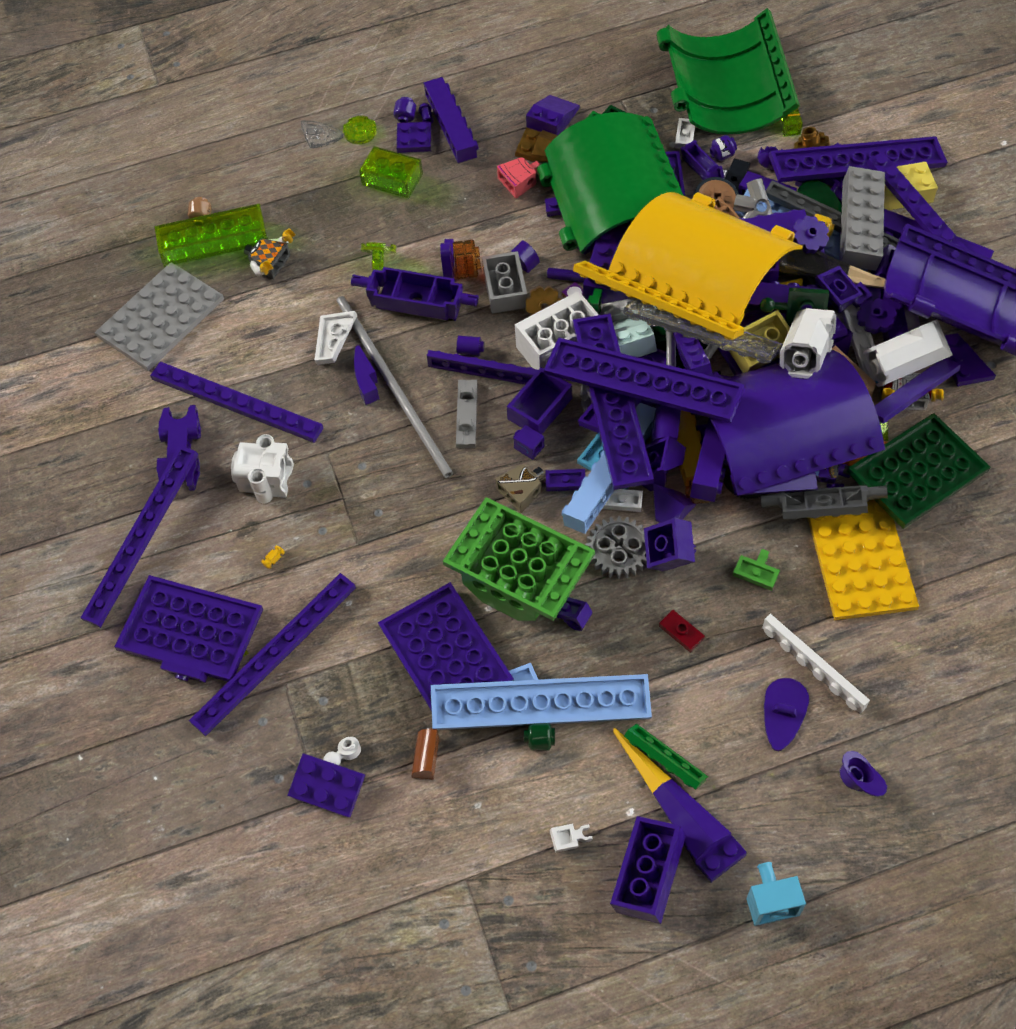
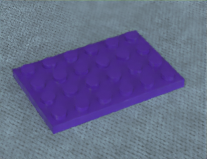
M149 575L114 647L117 651L160 663L167 661L201 670L209 677L229 682L237 672L263 612L262 605Z
M451 582L378 622L379 627L431 712V685L514 681L509 670Z

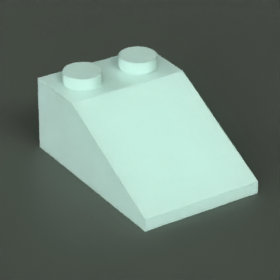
M640 313L634 317L613 322L622 354L641 357L657 351L654 333L649 323Z

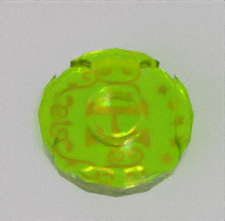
M367 116L352 117L343 125L345 139L353 144L368 143L374 139L377 133L374 120L368 119Z

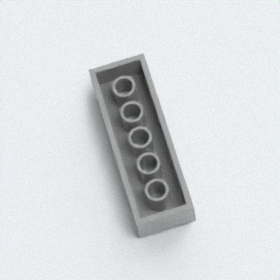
M852 166L848 167L843 179L839 265H851L856 268L876 271L883 258L885 172Z

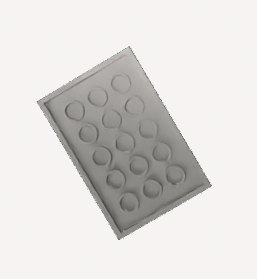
M170 262L97 329L95 334L105 343L147 371H150L224 300V296Z

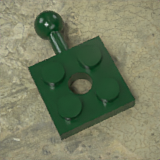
M789 287L787 303L775 302L772 298L767 297L761 300L760 309L764 313H770L774 309L787 310L785 321L791 326L796 313L803 310L802 306L811 305L812 309L827 310L829 290Z

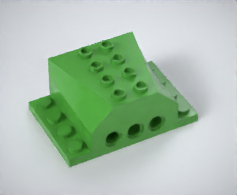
M486 497L444 558L443 565L460 573L463 584L481 602L520 621H536L539 614L554 621L594 557L595 550Z

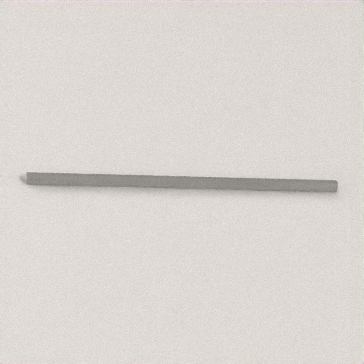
M344 296L337 298L336 301L343 312L353 311ZM356 317L352 326L441 473L445 478L451 477L453 475L451 468Z

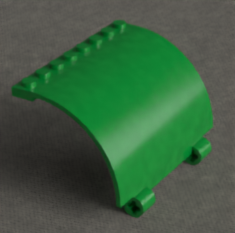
M768 8L754 17V21L747 26L720 36H691L675 30L670 25L657 32L656 36L660 50L669 51L678 88L671 92L674 109L678 112L687 110L689 121L694 126L716 134L748 133L770 126L800 107L774 19Z
M611 112L599 114L568 127L555 137L544 150L549 163H543L537 168L541 185L544 187L552 186L566 227L559 231V237L566 251H572L579 247L580 252L584 253L603 234L617 226L633 221L650 201L661 194L675 192L683 195L653 120L648 116L644 117L633 113Z

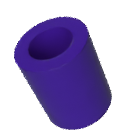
M458 335L457 354L480 356L481 352H484L485 341H482L481 337Z

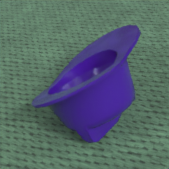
M847 751L843 755L840 777L848 788L860 792L864 791L869 795L877 797L883 796L887 792L885 780L863 755L855 751Z

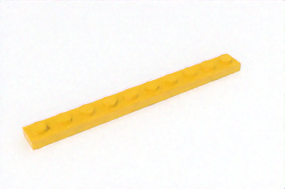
M582 261L574 264L573 271L580 274L583 278H590L595 280L597 284L609 286L613 291H621L627 297L637 298L643 304L656 306L660 311L670 312L674 317L684 318L693 325L705 327L709 332H717L723 335L725 339L734 340L744 333L745 328L590 262Z

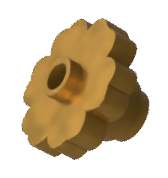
M815 127L803 129L801 137L794 143V149L830 146L829 136H825L824 132H818Z
M538 286L530 291L531 297L526 298L525 308L531 316L562 300V298L558 296V290L551 286H547L545 289L542 286Z

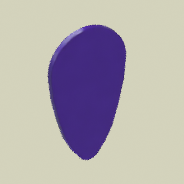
M780 678L773 681L765 693V731L768 741L775 751H782L795 738L809 705V695L806 688L800 682L791 678Z

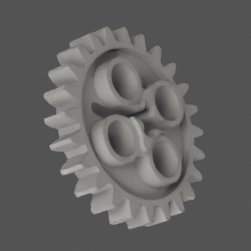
M618 516L617 521L610 517L608 523L603 519L602 526L596 523L595 530L591 529L590 536H587L586 546L595 550V555L590 564L595 563V570L602 568V575L609 572V578L613 574H616L618 579H620L621 574L628 578L629 572L636 575V569L643 571V564L647 565L644 531H642L643 525L636 526V520L629 523V517L621 521L620 516ZM616 533H621V534H623V535H622V536H617V535H615V534H616ZM605 545L608 546V548L604 549L601 548V546ZM630 546H636L638 548L631 549ZM620 558V559H622L623 561L618 562V561H615V559Z

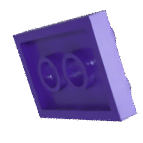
M303 753L287 796L351 818L365 774Z

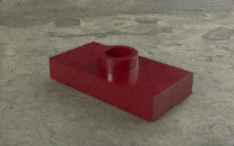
M674 610L659 623V627L690 653L705 639L704 634Z

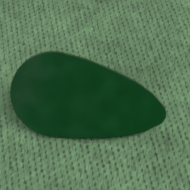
M811 180L799 186L797 192L842 212L840 201L825 183Z

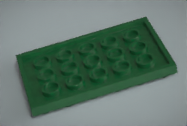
M933 413L884 444L885 450L867 455L850 466L847 473L861 486L877 487L886 485L888 498L874 500L904 529L987 473L991 467Z

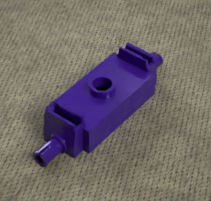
M383 267L382 271L373 269L369 277L353 274V278H351V286L366 288V294L372 307L375 305L378 309L443 320L452 318L456 321L461 304L477 307L479 300L478 295L463 293L462 284L455 283L454 278ZM414 298H420V299H422V300H421V301H417V300H412V299H414Z

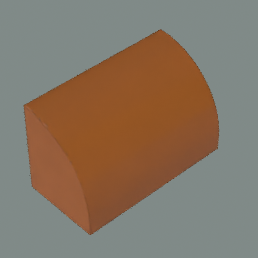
M423 729L417 733L412 778L434 780L439 745L437 729Z

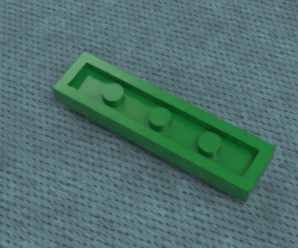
M638 724L629 728L625 733L624 737L633 746L647 753L650 759L658 761L669 773L675 774L682 779L688 787L696 790L708 778L705 773Z

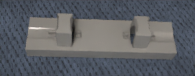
M458 380L456 448H476L477 380Z

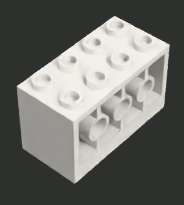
M577 291L516 323V348L532 368L537 370L540 367L545 368L558 338L577 342L572 324L573 319L597 316L599 314L584 296Z

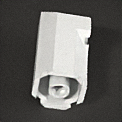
M806 308L796 313L780 350V366L783 369L786 368L791 377L808 379L814 372H818L821 369L826 353L831 352L834 343L832 337L836 331L835 311Z
M934 320L863 351V355L866 354L863 365L867 375L872 380H876L878 382L876 385L880 387L952 356V352L938 320Z

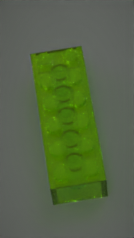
M260 203L154 226L158 252L164 267L169 263L180 264L243 250L247 244L255 246L260 239H268Z

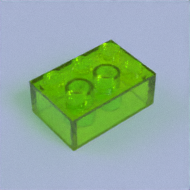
M374 146L361 166L359 173L363 186L410 198L423 175L421 159Z

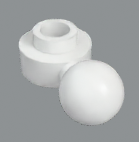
M355 737L342 739L338 744V751L328 752L323 760L340 765L341 759H355L361 752L359 741Z

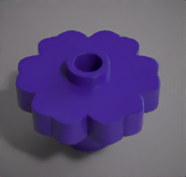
M805 216L803 220L798 219L791 229L795 233L793 242L802 245L801 250L805 253L814 254L817 250H823L829 241V237L826 235L829 232L828 227L823 221L818 222L815 216Z
M877 298L874 301L866 300L862 303L860 310L857 312L856 319L858 325L864 326L866 332L877 334L887 332L893 328L894 321L897 319V312L895 306L889 305L888 300Z

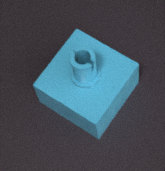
M772 862L759 864L757 868L759 869L763 884L751 886L746 898L754 926L800 916L806 902L798 877L776 880Z

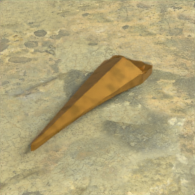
M526 127L515 151V156L529 161L548 162L544 150L558 135Z

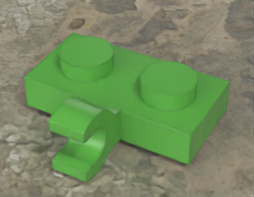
M761 549L757 561L741 555L733 571V576L772 591L780 570L766 565L769 551Z

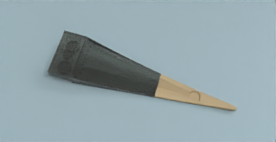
M797 249L788 252L780 258L779 270L783 273L815 278L819 274L840 266L854 284L861 282L864 286L884 289L885 285L884 278L851 266L818 250L812 254L805 253L803 249Z

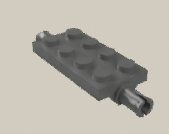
M867 485L821 488L814 491L779 492V494L761 495V507L780 506L783 510V519L790 520L805 517L818 518L820 516L837 517L846 514L860 515L868 513L867 502L869 499L888 498L887 486L867 487Z

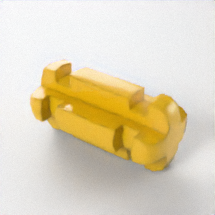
M276 545L274 547L275 550L272 549L265 556V560L262 559L261 563L264 567L271 569V565H274L281 558V554L284 555L285 551L280 546Z

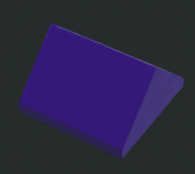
M840 266L815 277V285L823 288V290H829L828 301L838 313H841L863 295Z

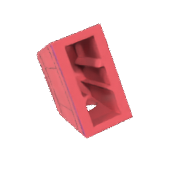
M522 157L497 166L498 179L516 199L536 185V173L540 164L537 161L529 164Z

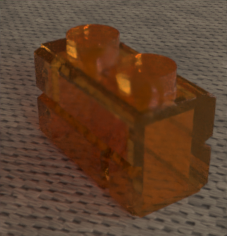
M473 239L465 240L464 242H453L455 269L458 280L466 279L467 277H477L478 270L481 269L479 246L475 247Z

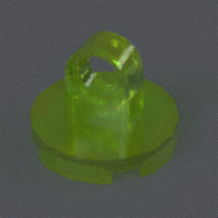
M361 243V252L372 253V272L373 269L383 270L384 254H395L396 245L391 244V247H387L386 243Z

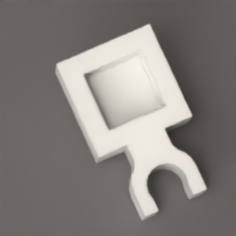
M573 824L551 828L550 835L555 853L576 849L579 846L578 841L583 843L592 841V836L585 837L582 834V831L590 828L589 824L581 826L578 830H574Z

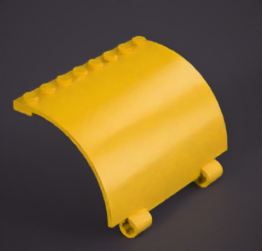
M668 192L650 201L632 221L617 247L609 271L740 325L745 315L744 311L766 273L785 254L793 250L802 249L803 246L793 242L795 233L786 228L775 225L770 232L715 209V199L697 192L690 199L675 192Z

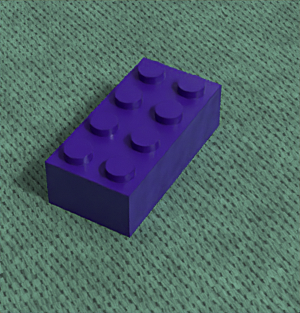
M640 816L636 817L610 902L616 913L661 924L686 838L680 825Z

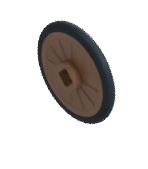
M710 177L701 181L694 191V195L699 192L713 199L720 197L733 209L736 195H739L736 187L730 181L720 177Z

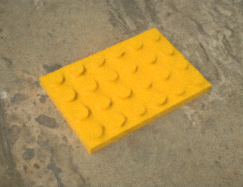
M874 499L867 502L868 513L860 515L846 514L837 517H807L834 621L913 611L919 608L894 519Z

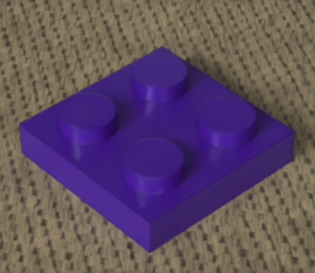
M431 122L397 123V153L431 151Z

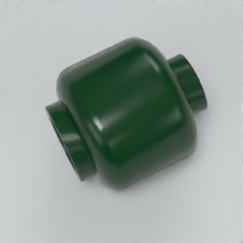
M550 723L530 724L528 730H524V743H528L531 751H549L551 746H555V728H552Z

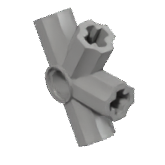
M762 178L746 183L750 197L736 195L733 210L745 212L746 214L742 218L746 219L757 215L773 214ZM763 202L766 203L767 209L764 212H759L757 209L758 205Z

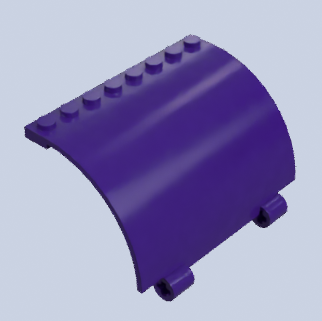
M906 224L888 268L884 285L885 297L909 307L910 312L927 319L933 317L999 345L1001 350L1016 356V269L915 226Z
M834 350L826 353L821 369L818 372H814L808 379L791 377L788 374V370L780 366V362L725 378V380L744 384V393L731 423L710 418L726 454L731 471L730 477L734 495L737 496L885 450L878 415L865 383L854 366L843 355ZM713 372V377L721 378L718 372Z

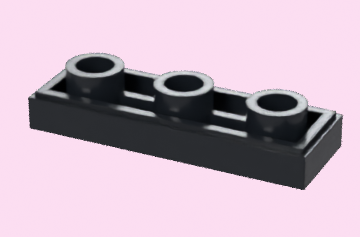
M734 158L725 179L730 181L738 191L739 185L747 171H749L751 163Z

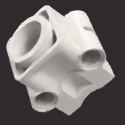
M268 434L258 437L256 443H239L238 451L234 453L231 464L232 480L236 483L239 492L254 493L257 501L262 504L270 502L273 497H287V480L292 474L294 466L292 458L288 455L289 448L287 443H275L273 437Z

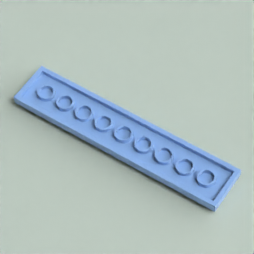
M648 674L431 685L432 728L437 730L523 726L534 723L561 724L652 718Z

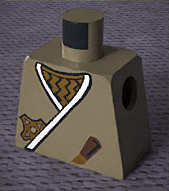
M520 465L495 479L496 489L521 514L541 493L540 480L545 477V473L540 467L530 471L525 465Z

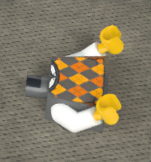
M291 229L285 230L280 238H262L255 246L249 244L245 246L244 254L248 255L250 267L256 276L265 275L273 280L291 256L288 243H292V237L296 235Z

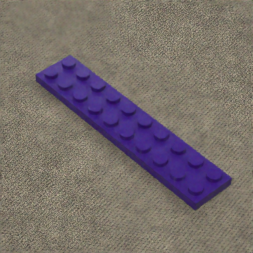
M936 136L770 151L769 154L778 183L845 177L849 166L872 170L868 166L867 161L881 152H884L896 167L927 162L929 169L946 167L948 163Z
M611 314L573 319L572 324L577 342L621 353ZM588 386L613 490L654 483L633 397Z
M558 338L544 368L545 374L728 423L732 422L745 390V385L563 338Z

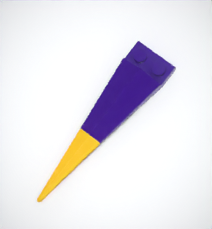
M613 728L615 736L636 766L671 824L682 827L686 835L684 846L696 866L711 883L747 856L745 849L736 841L728 829L643 752L633 746L622 733Z

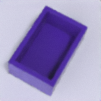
M540 367L507 405L508 420L521 428L527 425L542 435L573 398L572 384L561 378L545 374L544 368Z

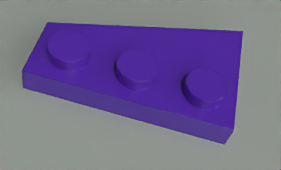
M958 333L945 335L952 352V356L947 359L960 364V370L952 375L957 387L995 379V373Z

